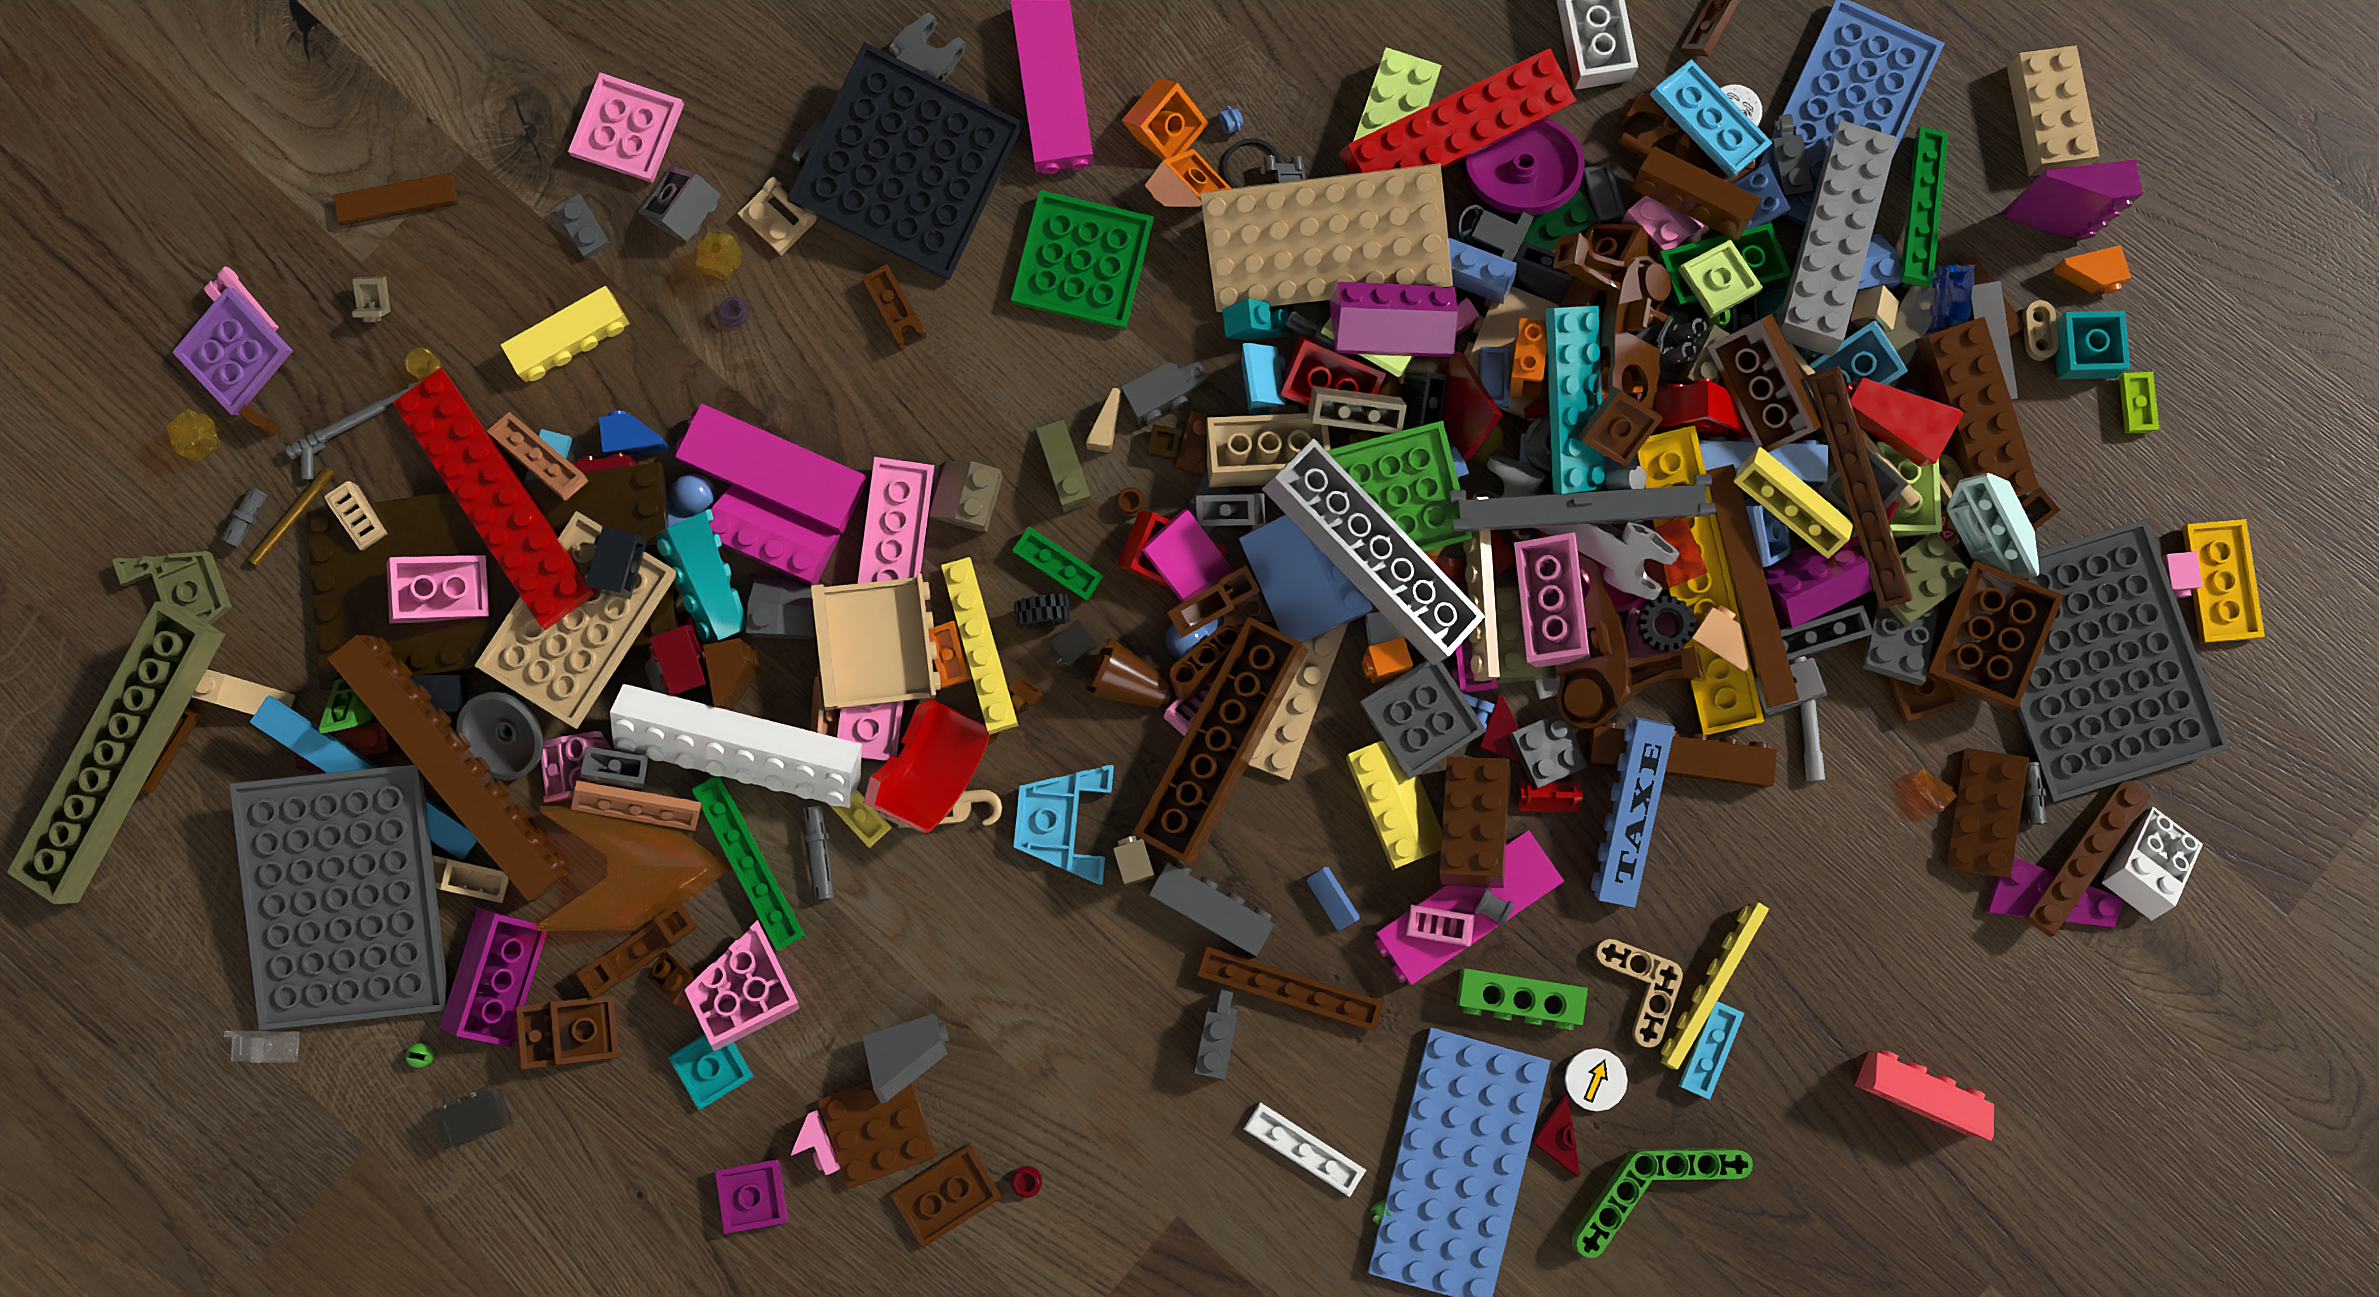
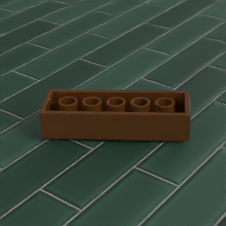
M1985 317L1915 339L1934 401L1964 412L1948 444L1952 457L1965 478L1991 473L2009 481L2016 496L2039 489L2035 471Z

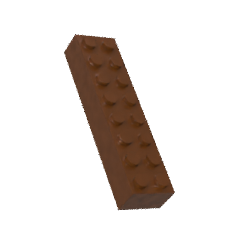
M1248 617L1136 826L1133 835L1189 865H1195L1309 651L1301 642Z

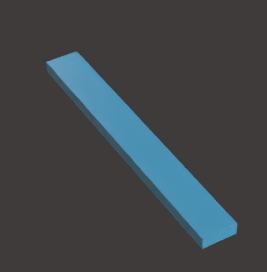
M270 695L265 698L250 721L251 724L327 773L379 767L329 733L321 734L318 726ZM425 797L430 840L463 861L477 842V839L459 818Z

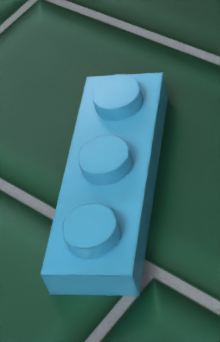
M1718 1001L1716 1002L1702 1026L1679 1087L1710 1100L1744 1016L1743 1012Z

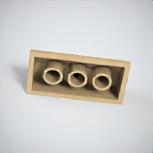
M1308 413L1208 417L1207 469L1209 488L1266 485L1311 440L1315 439L1325 451L1331 450L1328 425L1313 424L1308 417Z

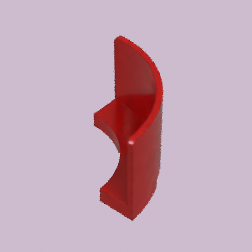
M932 699L917 705L908 729L901 740L905 747L898 757L892 755L885 765L870 777L863 804L923 833H929L951 811L973 777L991 735L987 731L986 724Z

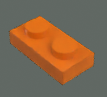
M950 621L934 627V630H928L930 642H936L937 660H934L937 672L939 671L942 688H949L972 680L973 677L957 621Z

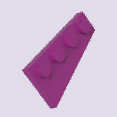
M2014 857L2011 879L1996 877L1985 913L2025 917L2055 872ZM2088 886L2064 922L2115 928L2124 900L2111 893Z

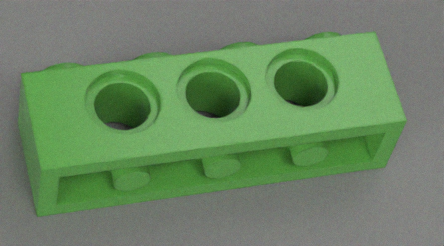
M1464 968L1460 971L1456 1006L1464 1007L1463 1013L1481 1016L1482 1010L1494 1012L1493 1018L1512 1021L1513 1015L1525 1016L1524 1023L1543 1025L1544 1019L1555 1021V1028L1573 1030L1574 1024L1583 1025L1588 988ZM1488 986L1494 987L1498 993V998L1493 1004H1488L1483 999V991ZM1518 991H1523L1528 996V1004L1523 1009L1517 1008L1514 1004V995ZM1549 996H1554L1559 1003L1558 1010L1553 1014L1548 1013L1544 1007V1002Z

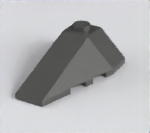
M755 577L748 601L746 633L753 638L817 640L811 588L786 578Z

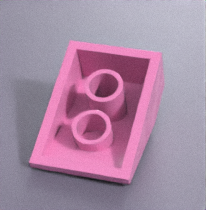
M486 555L390 557L387 561L390 623H420L489 616Z

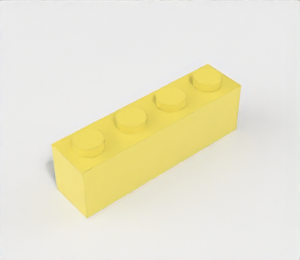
M604 286L501 344V347L518 376L525 382L536 381L542 378L546 371L554 366H562L570 362L572 356L577 353L595 348L598 345V341L607 336L613 337L620 334L624 327L630 323L613 294Z
M1759 446L1739 466L1734 483L1827 559L1850 539L1854 523L1762 447Z

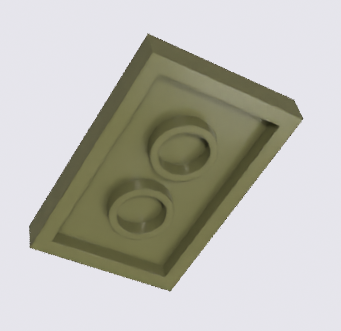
M1937 532L1931 533L1899 555L1913 600L1888 608L1907 627L1962 588L1970 569ZM1871 579L1872 588H1873V590L1875 591V588H1874V585H1873V582H1872V579Z

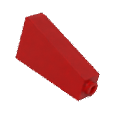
M1866 378L1845 383L1858 425L1919 467L1936 464L1964 414L1960 409Z

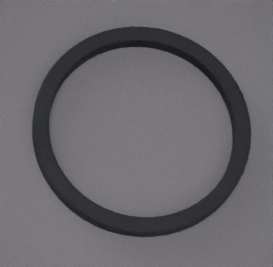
M1255 138L1244 139L1235 143L1226 153L1223 162L1224 177L1230 187L1240 188L1231 180L1227 169L1228 160L1236 149L1247 144L1261 145L1275 156L1277 163H1281L1276 149L1266 141ZM1276 178L1270 184L1276 183Z

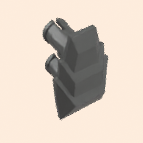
M1674 309L1671 310L1655 340L1657 342L1656 348L1660 349L1659 377L1665 382L1669 381L1675 372L1679 373L1684 363L1696 359L1697 349L1694 345L1697 338L1704 337L1708 330L1705 321L1700 323L1702 321L1701 318L1689 322Z

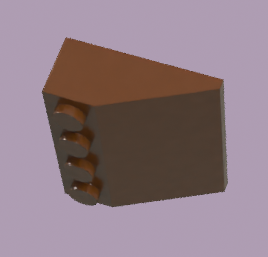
M1974 561L1928 673L1981 701L2012 712L2019 707L2064 595Z

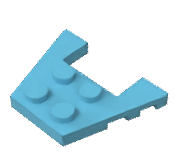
M1114 765L1102 766L1101 768L1085 770L1063 777L1021 785L1019 788L1014 848L1098 885H1103L1105 857L1074 854L1080 791L1111 794Z

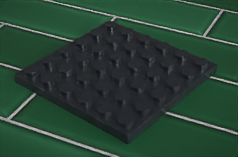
M864 42L797 177L787 202L950 281L1018 139L1024 122Z

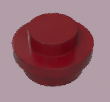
M1022 1166L1013 1173L1011 1187L1020 1197H1033L1042 1187V1176L1036 1168Z

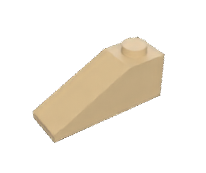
M208 669L205 671L192 695L193 698L255 715L265 698L269 695L292 710L297 699V695Z

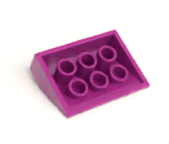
M2136 159L2046 170L2002 211V215L2004 218L2064 238L2077 237L2078 240L2092 238L2096 236V232L2107 227V223L2119 217L2124 209L2131 207L2132 203L2143 195Z

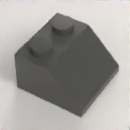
M670 166L637 213L674 238L688 242L698 234L700 224L706 216L716 209L717 201L721 194L697 173Z

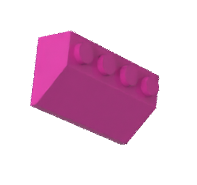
M731 486L713 505L711 512L714 519L709 521L713 535L719 534L722 547L808 585L818 584L841 535L840 532L735 486Z

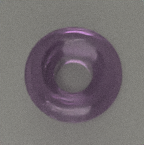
M729 297L722 302L719 313L721 319L727 325L740 326L747 321L750 309L742 298ZM734 308L740 309V313L737 316H731L730 312Z

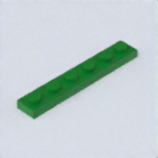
M1920 126L1915 134L1900 282L1929 288L1934 280L1948 132Z
M715 776L693 788L692 791L697 801L701 802V808L776 951H780L806 936L722 776Z

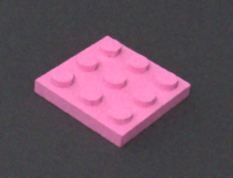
M599 73L568 152L573 157L653 183L684 103L681 99Z

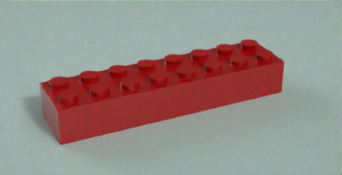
M1551 48L1349 143L1339 152V155L1348 174L1441 163L1442 170L1562 112L1575 103L1576 100Z

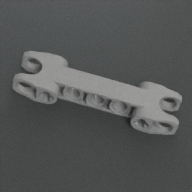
M1494 455L1489 459L1487 466L1489 470L1496 473L1503 480L1504 494L1497 495L1491 491L1480 489L1477 493H1474L1473 498L1488 497V499L1554 494L1541 487L1546 476L1539 469L1526 462ZM1628 522L1624 531L1609 523L1535 527L1550 536L1574 532L1576 534L1577 550L1607 566L1603 573V578L1607 583L1623 592L1654 600L1659 596L1662 587L1647 576L1644 570L1645 559H1653L1663 564L1672 565L1680 554L1658 533L1635 522ZM1516 528L1511 530L1520 531L1522 530V528Z

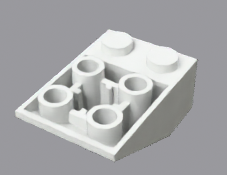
M2151 807L2112 860L2102 884L2153 921L2176 906L2203 844L2156 808Z

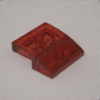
M1685 516L1651 529L1680 553L1672 565L1663 564L1653 559H1645L1644 570L1647 576L1660 584L1662 587L1661 591L1708 573Z

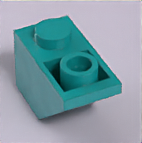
M1246 299L1222 309L1227 338L1250 341L1292 335L1291 328L1285 324L1289 316L1288 306H1270L1268 302Z

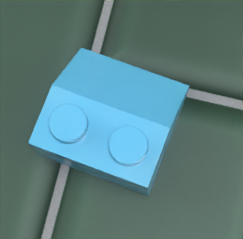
M1244 343L1242 345L1241 364L1249 416L1267 415L1269 408L1285 406L1287 402L1291 401L1279 394L1283 382L1281 374H1285L1286 370L1284 356H1278L1277 347Z

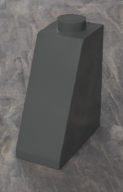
M935 1014L863 1035L873 1090L881 1104L888 1102L947 1055L945 1042L950 1041L945 1023L939 1024Z

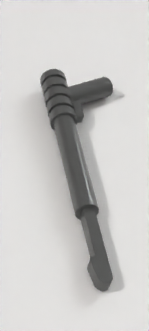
M421 380L410 383L407 389L383 401L380 399L322 430L314 431V433L307 435V437L293 442L292 445L285 446V451L292 460L301 456V480H314L313 455L326 448L324 443L387 410L386 407L392 405V402L420 383Z

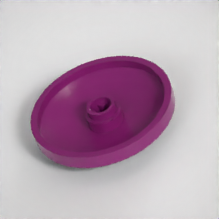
M1545 119L1467 157L1465 172L1473 191L1490 206L1516 215H1522L1523 212L1529 215H1537L1561 207L1575 195L1582 181L1585 163L1583 151L1575 137L1561 125Z

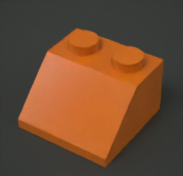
M1159 77L1121 120L1138 142L1162 160L1185 152L1209 124L1177 82Z

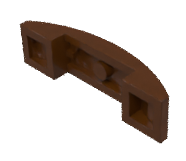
M679 901L654 918V921L606 955H601L578 971L576 975L592 999H595L647 966L698 926L681 901Z

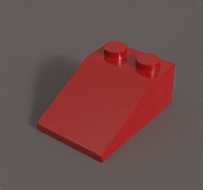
M1696 379L1694 384L1686 386L1674 384L1668 386V390L1656 392V412L1663 417L1656 428L1669 432L1695 425L1698 440L1709 441L1710 437H1725L1727 441L1752 438L1732 396L1724 387L1713 383L1711 379Z
M1139 511L1116 566L1172 590L1140 549L1171 520L1154 512ZM1212 541L1225 558L1229 548Z

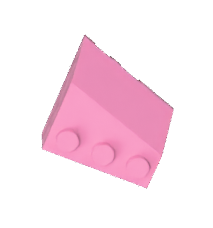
M758 920L715 963H712L685 989V993L714 1052L800 1009L798 1001Z

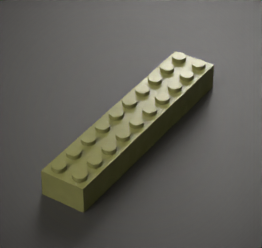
M155 601L7 871L9 875L53 904L79 903L224 639L225 633L178 604Z

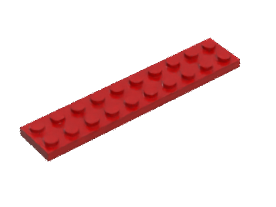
M440 367L392 402L543 629L547 630L596 594L595 591L585 585V576L560 542L445 370Z

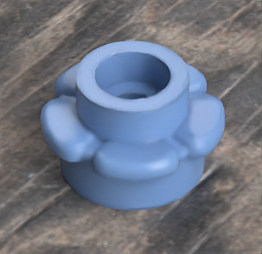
M1225 106V110L1218 113L1223 130L1226 134L1240 132V126L1243 125L1241 113L1237 108L1231 109L1230 106Z

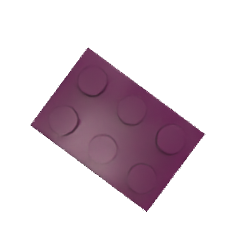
M1847 543L1829 559L1810 545L1763 568L1774 611L1792 629L1873 590L1867 560Z

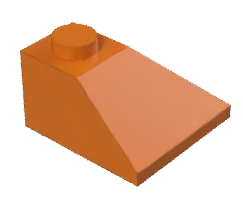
M1194 149L1163 160L1145 184V187L1152 193L1153 198L1162 203L1164 207L1202 206L1200 193L1231 189Z

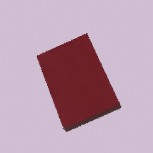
M1455 352L1441 371V374L1448 375L1441 421H1443L1445 430L1461 457L1471 459L1503 415L1464 353Z

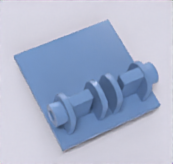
M1768 163L1733 183V185L1762 198L1746 229L1772 223L1771 220L1783 214L1787 215V211L1792 208L1788 199L1784 197Z

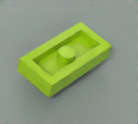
M2153 372L2121 374L2119 376L2125 433H2150L2158 431L2159 422Z

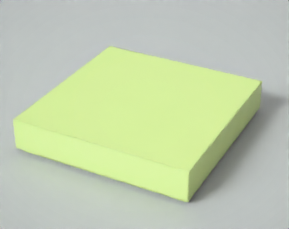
M1731 240L1682 264L1678 269L1710 318L1760 293L1763 289Z

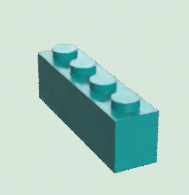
M711 509L666 528L655 535L659 553L665 557L668 566L677 571L673 582L678 585L683 596L684 607L691 613L696 624V633L704 641L705 645L716 643L745 630L747 626V620L738 592L734 588L731 589L729 585L730 575H732L729 564L722 562L717 548L722 546L719 534L713 535L709 521L714 519Z

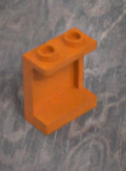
M1520 318L1510 397L1532 400L1540 399L1547 352L1545 320Z

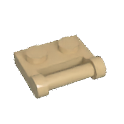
M772 177L765 183L763 189L738 212V215L782 256L815 223L817 216L787 202L789 194L781 187L782 183L775 177ZM773 196L799 219L794 226L768 202Z

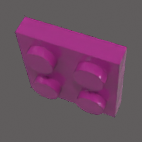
M780 1159L715 1170L724 1234L789 1222Z

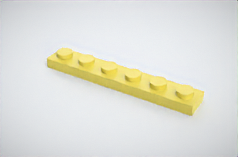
M967 557L943 564L941 567L987 731L989 734L1019 726L971 558Z
M1758 902L1751 903L1750 906L1746 905L1741 910L1737 918L1740 924L1734 933L1731 931L1722 944L1725 950L1720 959L1715 958L1707 970V974L1710 976L1705 985H1699L1694 992L1692 1008L1689 1013L1685 1011L1678 1020L1676 1027L1679 1030L1674 1039L1669 1038L1663 1046L1661 1054L1664 1057L1661 1063L1671 1069L1678 1070L1769 908Z

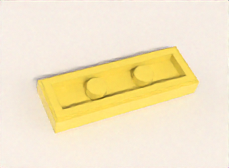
M856 790L850 808L830 806L858 837L871 848L892 826L878 815L879 812L863 804L865 797Z

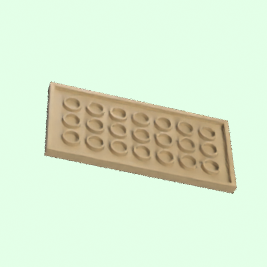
M1441 163L1200 193L1216 312H1222L1223 308L1246 299L1268 302L1270 306L1330 300L1338 282L1430 285L1440 288L1453 286Z

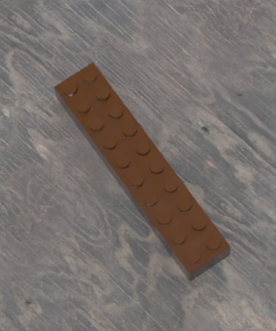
M356 635L327 659L527 901L542 897L571 873L567 868L569 866L567 859L559 851L554 852L547 844L550 841L548 836L539 827L535 829L528 821L530 818L528 812L520 804L515 805L508 797L510 791L506 785L500 780L495 781L488 773L491 768L487 762L480 756H474L469 750L471 744L468 739L460 732L455 733L449 725L451 723L449 716L442 709L436 710L430 703L432 697L422 685L417 686L412 681L410 669L402 661L397 662L390 654L393 651L391 646L382 637Z

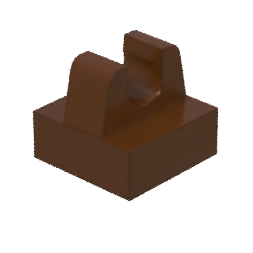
M1022 676L1014 678L1008 687L1015 693L1011 701L1016 712L1022 711L1027 703L1031 706L1038 704L1045 695Z

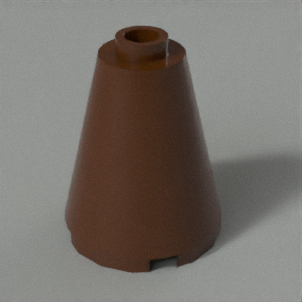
M1108 638L1106 642L1109 648L1102 646L1089 675L1090 678L1094 679L1092 687L1086 685L1085 694L1153 708H1159L1161 704L1166 705L1173 691V688L1169 687L1170 680L1117 641Z

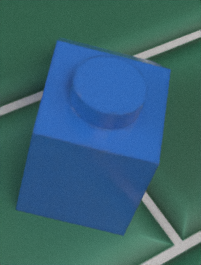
M611 411L607 413V416L599 417L602 451L607 457L609 454L623 452L634 456L669 451V445L662 437L625 411Z

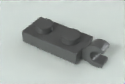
M1792 114L1780 115L1779 120L1775 121L1778 138H1774L1771 141L1778 184L1785 198L1808 195L1813 192L1802 134L1793 135L1794 123Z

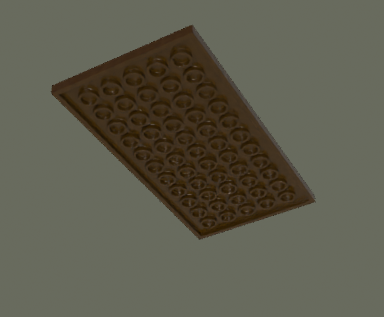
M649 463L583 473L588 482L566 501L540 479L521 482L558 538L577 511L602 527L637 533L648 541L645 552L668 566L665 557L658 551L655 535L669 528L662 463ZM452 492L369 503L388 534L363 551L358 548L331 508L306 512L319 689L332 690L335 680L343 679L327 658L356 635L382 637L391 646L393 651L390 654L397 662L402 661L410 669L412 675H441L479 669L475 667V664L520 595ZM356 505L346 513L349 515L350 513L358 509L359 506ZM364 515L363 517L353 523L354 526L363 521L364 519H366L367 517ZM373 525L360 532L361 537L373 530ZM486 555L489 616L420 623L389 622L386 563L390 557ZM674 582L671 583L630 648L652 645L651 637L679 627Z

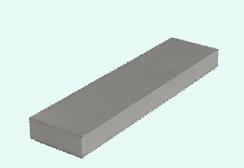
M2001 281L1969 286L1974 319L1985 317L2011 400L2018 399Z

